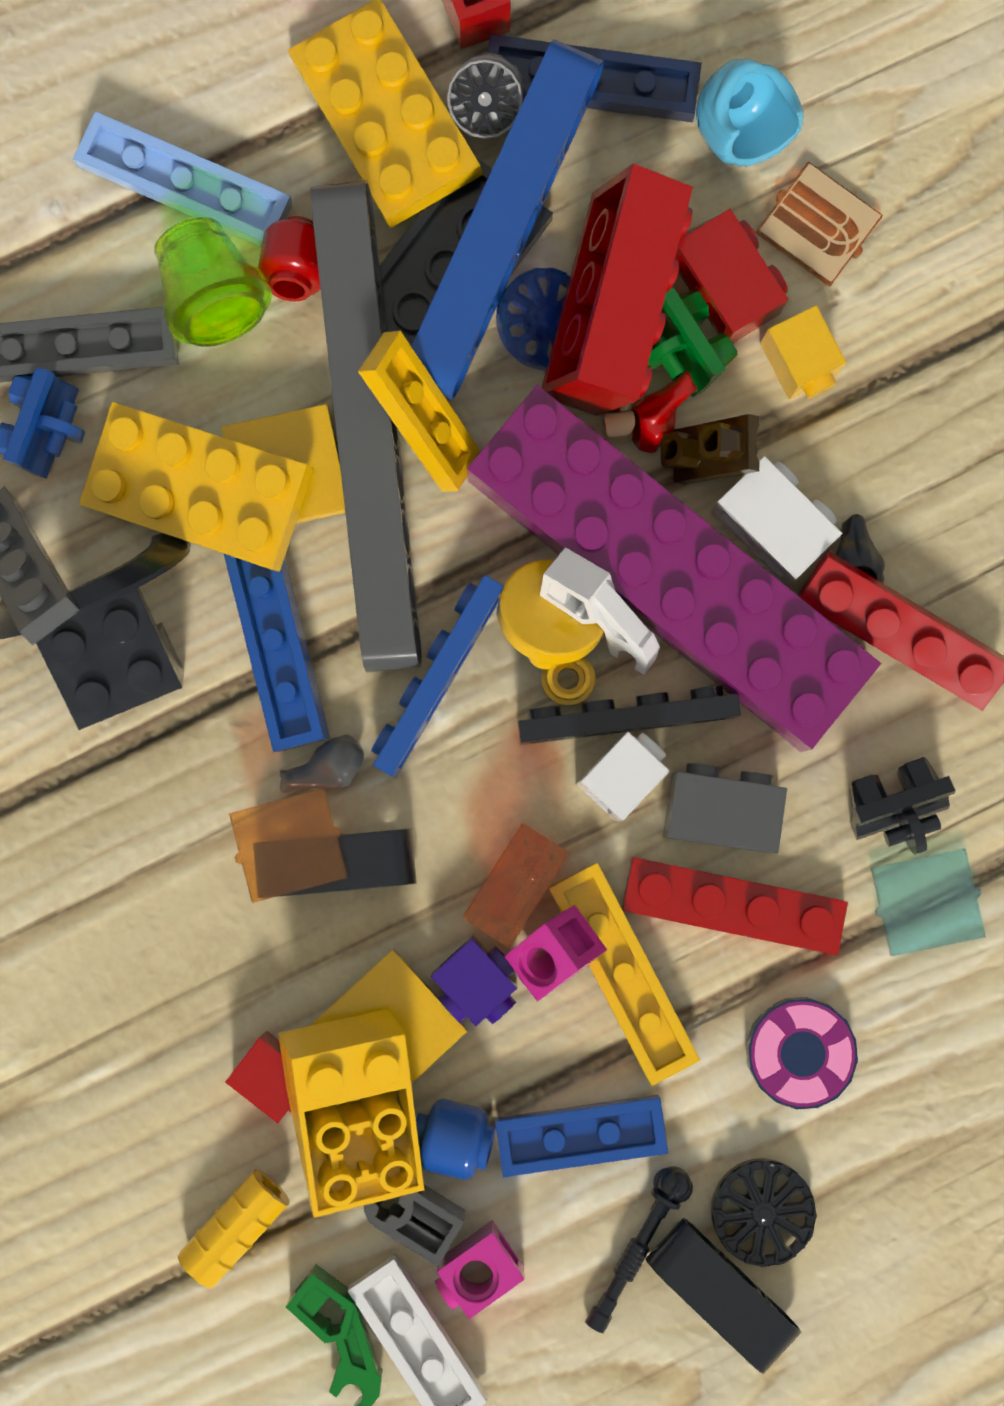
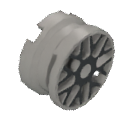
M493 53L474 55L460 66L449 84L447 102L450 115L457 126L470 136L484 139L500 136L511 129L526 94L524 79L516 65L511 64L502 55Z

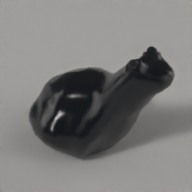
M860 514L851 515L842 523L841 541L835 555L884 583L883 572L885 562L871 540L865 519Z

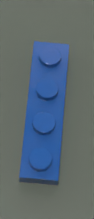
M224 554L273 752H282L329 739L330 734L285 558L280 572Z
M486 575L483 576L478 587L472 583L467 585L454 608L455 612L461 614L451 633L443 629L440 631L426 658L433 661L430 669L423 680L415 676L403 693L399 705L406 708L396 727L387 723L376 739L371 752L378 755L373 764L374 767L397 778L497 607L504 585Z

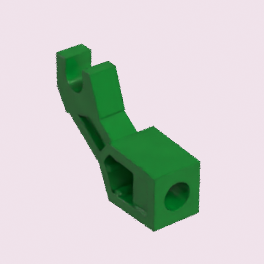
M316 1264L290 1296L286 1308L325 1344L336 1342L340 1360L329 1392L337 1397L343 1387L355 1384L361 1389L362 1396L357 1399L354 1406H372L380 1396L383 1369L378 1366L363 1315L348 1293V1287ZM329 1297L340 1305L341 1310H346L339 1324L333 1325L329 1317L325 1318L318 1311Z

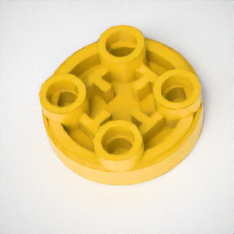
M555 559L533 561L517 569L506 581L496 610L501 630L508 642L520 653L529 657L530 662L540 669H552L558 664L574 662L585 657L598 645L604 633L597 623L581 624L540 596L543 575Z

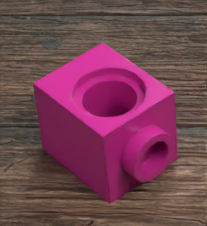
M573 905L544 923L506 954L505 958L517 973L520 981L528 988L538 1002L605 953L607 948L577 907Z
M491 1220L445 1254L439 1266H437L439 1278L435 1280V1284L451 1309L454 1310L460 1306L468 1319H471L525 1280L524 1265L494 1221ZM470 1261H482L490 1267L492 1274L482 1283H472L463 1277L461 1269Z

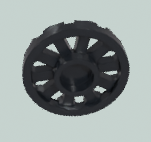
M758 1158L747 1160L734 1166L719 1181L711 1202L712 1224L719 1240L728 1252L747 1264L760 1267L785 1264L796 1257L813 1236L817 1213L811 1190L794 1169L777 1160ZM763 1169L765 1172L763 1186L758 1187L753 1174L755 1170ZM783 1173L787 1176L788 1181L777 1192H774L777 1176ZM739 1179L744 1182L748 1191L745 1195L732 1189L731 1184L734 1180ZM796 1191L802 1192L803 1199L801 1202L784 1204ZM729 1200L740 1206V1210L724 1212L721 1209L722 1202ZM805 1215L804 1225L799 1226L785 1217ZM744 1223L732 1235L727 1236L724 1231L728 1224ZM778 1229L796 1238L795 1241L789 1246H785ZM754 1233L751 1250L746 1252L740 1249L741 1244ZM768 1234L775 1252L764 1255L765 1241Z

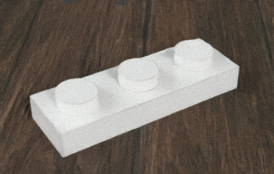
M396 1254L349 1285L348 1293L421 1406H482L487 1403L486 1392Z

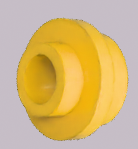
M585 657L574 662L558 664L552 669L542 670V688L548 698L559 705L573 706L582 703L590 696L595 686L594 668ZM565 669L573 670L578 676V684L572 689H564L558 683V674Z

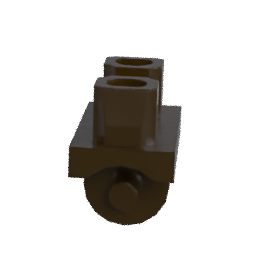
M746 414L674 429L671 433L663 434L660 440L661 465L673 468L674 483L683 485L759 472L758 450L754 443L755 434L759 427V416Z

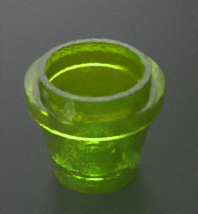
M207 217L188 219L166 230L157 240L154 254L157 259L166 299L163 315L175 339L182 343L200 347L218 346L242 337L261 321L271 303V288L263 272L248 263L218 221Z

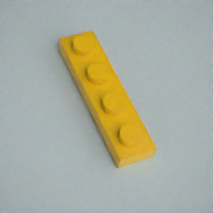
M596 862L548 887L561 913L575 905L607 948V951L590 963L589 967L650 1085L653 1086L701 1061L599 864Z

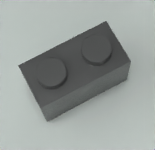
M687 763L686 772L677 771L672 773L663 837L765 853H779L787 788L772 786L773 775L741 771L740 781L718 778L719 767Z

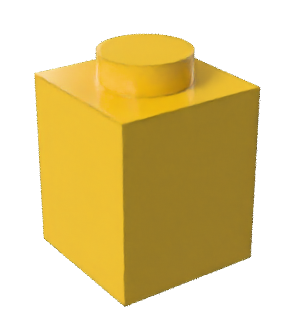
M817 305L769 328L760 343L789 400L802 393H805L806 397L811 399L828 391L837 384L834 377L838 375L847 363Z

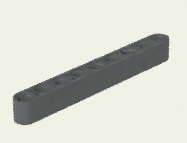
M367 180L311 187V207L362 662L367 673L421 667V640L398 430L358 373L382 334L387 332L371 192Z

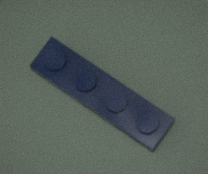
M490 34L488 53L502 55L511 64L516 65L523 76L527 94L551 42ZM569 45L604 60L603 70L587 107L588 109L693 123L701 62Z

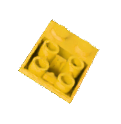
M379 1010L278 1033L286 1089L313 1218L424 1191L405 1033L390 1010Z

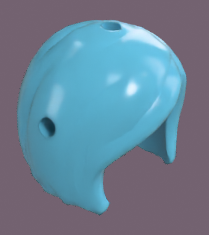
M748 58L734 59L720 67L707 81L697 101L696 120L701 136L710 150L726 164L747 167L763 163L765 160L781 153L783 148L787 147L797 137L803 126L804 110L795 89L788 79L775 67L761 64Z

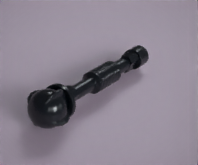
M670 1166L656 1173L653 1179L654 1188L650 1191L651 1195L655 1198L650 1208L651 1211L637 1237L630 1239L619 1262H617L616 1267L613 1269L615 1276L606 1293H603L597 1306L592 1307L585 1320V1323L599 1333L606 1331L612 1320L611 1314L617 1305V1300L627 1282H633L634 1277L637 1275L639 1268L650 1251L648 1244L662 1219H665L670 1208L679 1210L681 1207L680 1203L690 1198L693 1192V1184L684 1169Z

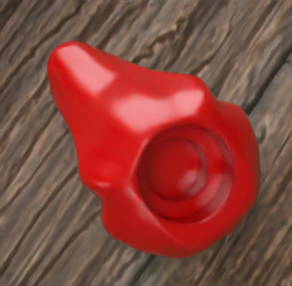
M688 371L681 373L675 380L660 390L644 396L633 404L631 410L634 412L635 427L632 431V441L640 451L655 453L660 447V440L663 434L673 432L677 408L692 393L698 390Z

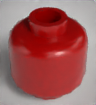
M292 216L272 223L265 230L257 272L269 291L282 300L303 301L321 290L313 221L302 216Z

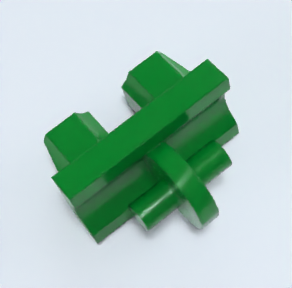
M673 287L665 295L661 311L666 316L665 326L659 340L652 346L653 350H651L648 365L652 367V370L663 365L672 380L676 379L681 373L688 371L691 374L693 383L698 388L696 392L691 394L692 397H695L704 392L726 370L725 367L737 356L738 351L727 335L720 333L707 340L698 325L702 324L709 316V306L699 291L695 290L678 295Z

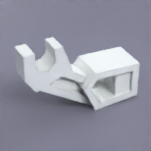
M565 547L545 571L540 596L581 624L597 623L605 632L610 654L618 658L623 651L628 652L636 660L634 669L645 675L655 662L660 648L654 633L648 630L616 593L609 572Z

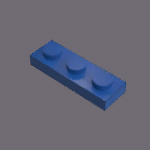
M659 1095L495 1118L503 1178L668 1154Z

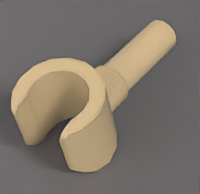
M632 403L620 407L619 412L603 414L604 438L611 445L631 441L633 437L632 431L635 427L634 412L631 410Z

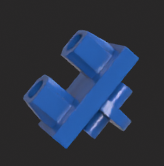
M36 367L33 376H14L8 395L10 403L21 408L15 426L3 422L0 424V453L4 455L3 460L32 475L47 479L54 457H60L65 441L69 440L76 443H82L85 431L72 425L78 406L74 405L79 389L57 378L51 371Z

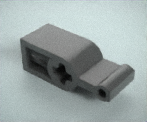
M425 1184L424 1191L400 1196L399 1204L394 1203L389 1210L380 1205L381 1201L364 1205L366 1218L375 1228L436 1266H439L465 1222V1209Z

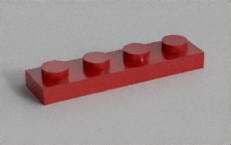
M828 550L797 594L826 619L981 711L984 710L1004 683V655L860 569L855 568Z
M632 857L621 909L624 912L838 956L848 901Z

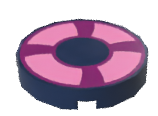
M808 997L785 998L773 1004L752 1024L746 1042L747 1066L758 1087L776 1103L797 1110L819 1108L837 1099L852 1082L858 1063L856 1038L847 1020L828 1004Z

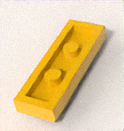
M384 332L358 373L442 492L459 491L467 478V468L481 450L402 332Z

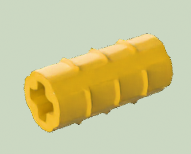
M255 1169L238 1188H235L234 1193L220 1208H216L215 1214L201 1229H197L196 1235L179 1252L177 1258L181 1266L199 1284L212 1289L229 1270H233L234 1264L248 1249H252L255 1241L267 1228H271L275 1219L286 1209L290 1202L286 1193L267 1174Z

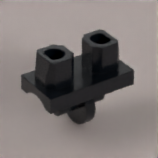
M926 757L907 762L898 768L897 776L904 790L902 792L887 796L878 775H869L854 780L851 783L849 792L854 810L851 828L857 840L883 831L888 847L906 842L914 855L927 851L925 835L941 829V823L935 813L949 809V795L954 794L956 790L949 776L939 779Z

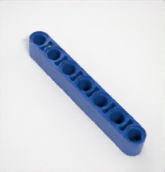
M555 39L552 40L545 52L411 346L443 395L451 400L455 398L464 381L590 103L603 70L604 60Z

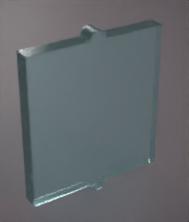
M965 848L871 868L879 903L875 914L882 918L890 956L894 957L986 937L977 900L981 895V890L974 887Z

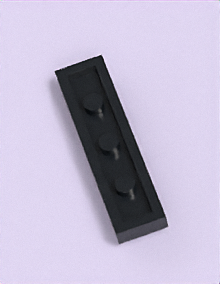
M710 686L691 689L690 700L669 702L668 692L636 696L637 706L615 709L614 699L581 703L583 713L561 715L560 706L527 710L528 720L518 721L520 745L734 719L741 716L738 694L723 695L722 686Z

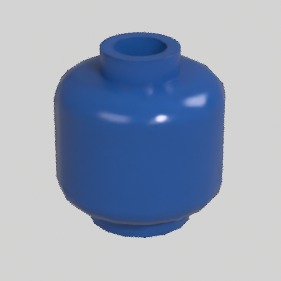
M440 1099L431 1107L429 1115L418 1113L416 1126L421 1166L424 1170L461 1180L472 1178L477 1169L486 1170L496 1126L488 1124V1116L484 1109L448 1099Z

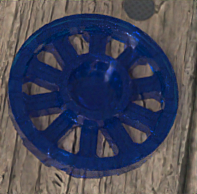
M534 268L526 271L508 284L498 303L496 325L500 339L508 352L516 360L528 367L546 370L549 366L548 346L549 342L551 345L555 342V335L566 298L565 294L557 301L559 287L561 284L567 288L570 276L564 271L556 268ZM538 279H546L547 281L545 295ZM520 285L526 286L531 299L520 293ZM512 303L524 312L512 314L507 309L509 304ZM512 326H523L525 332L519 337L512 336L510 328ZM531 340L536 341L533 355L526 352V344Z

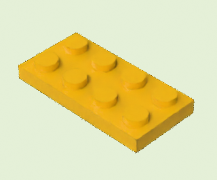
M381 0L370 1L287 50L292 62L361 180L368 181L371 197L390 229L483 175L478 160Z
M112 402L78 505L280 572L314 468L305 463Z

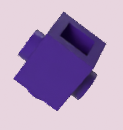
M473 935L432 972V979L444 991L438 998L439 1001L459 1023L467 1017L475 1026L485 1018L491 1024H494L516 1003L511 996L517 989V983L511 978L515 970L505 958V954L497 946L488 952Z

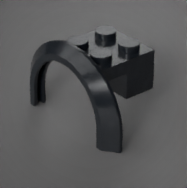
M160 533L152 537L150 545L143 552L128 562L91 581L69 589L68 591L80 611L36 643L78 730L183 687L184 669L162 622L156 625L139 587L159 577L181 562L190 552V542ZM1 599L0 639L22 635Z

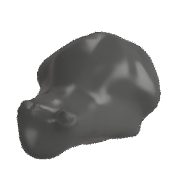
M347 734L326 741L315 750L311 759L306 764L289 770H280V791L289 793L295 790L311 788L340 789L348 787L364 759V751L361 745L352 736Z

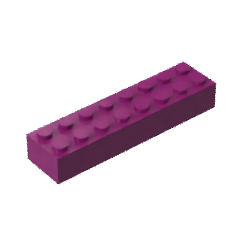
M538 385L534 387L467 468V477L470 484L556 554L559 555L566 547L609 572L616 593L648 629L718 686H722L723 690L729 695L738 694L739 703L799 752L814 748L882 664Z

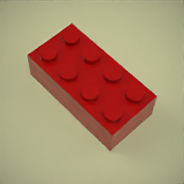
M633 163L592 192L541 387L560 404L599 416L638 401L646 392L652 376V367L648 365L652 346L659 340L666 321L665 313L661 312L665 295L675 283L679 271V261L675 260L679 240L687 233L692 220L693 210L688 207L693 190L692 186Z

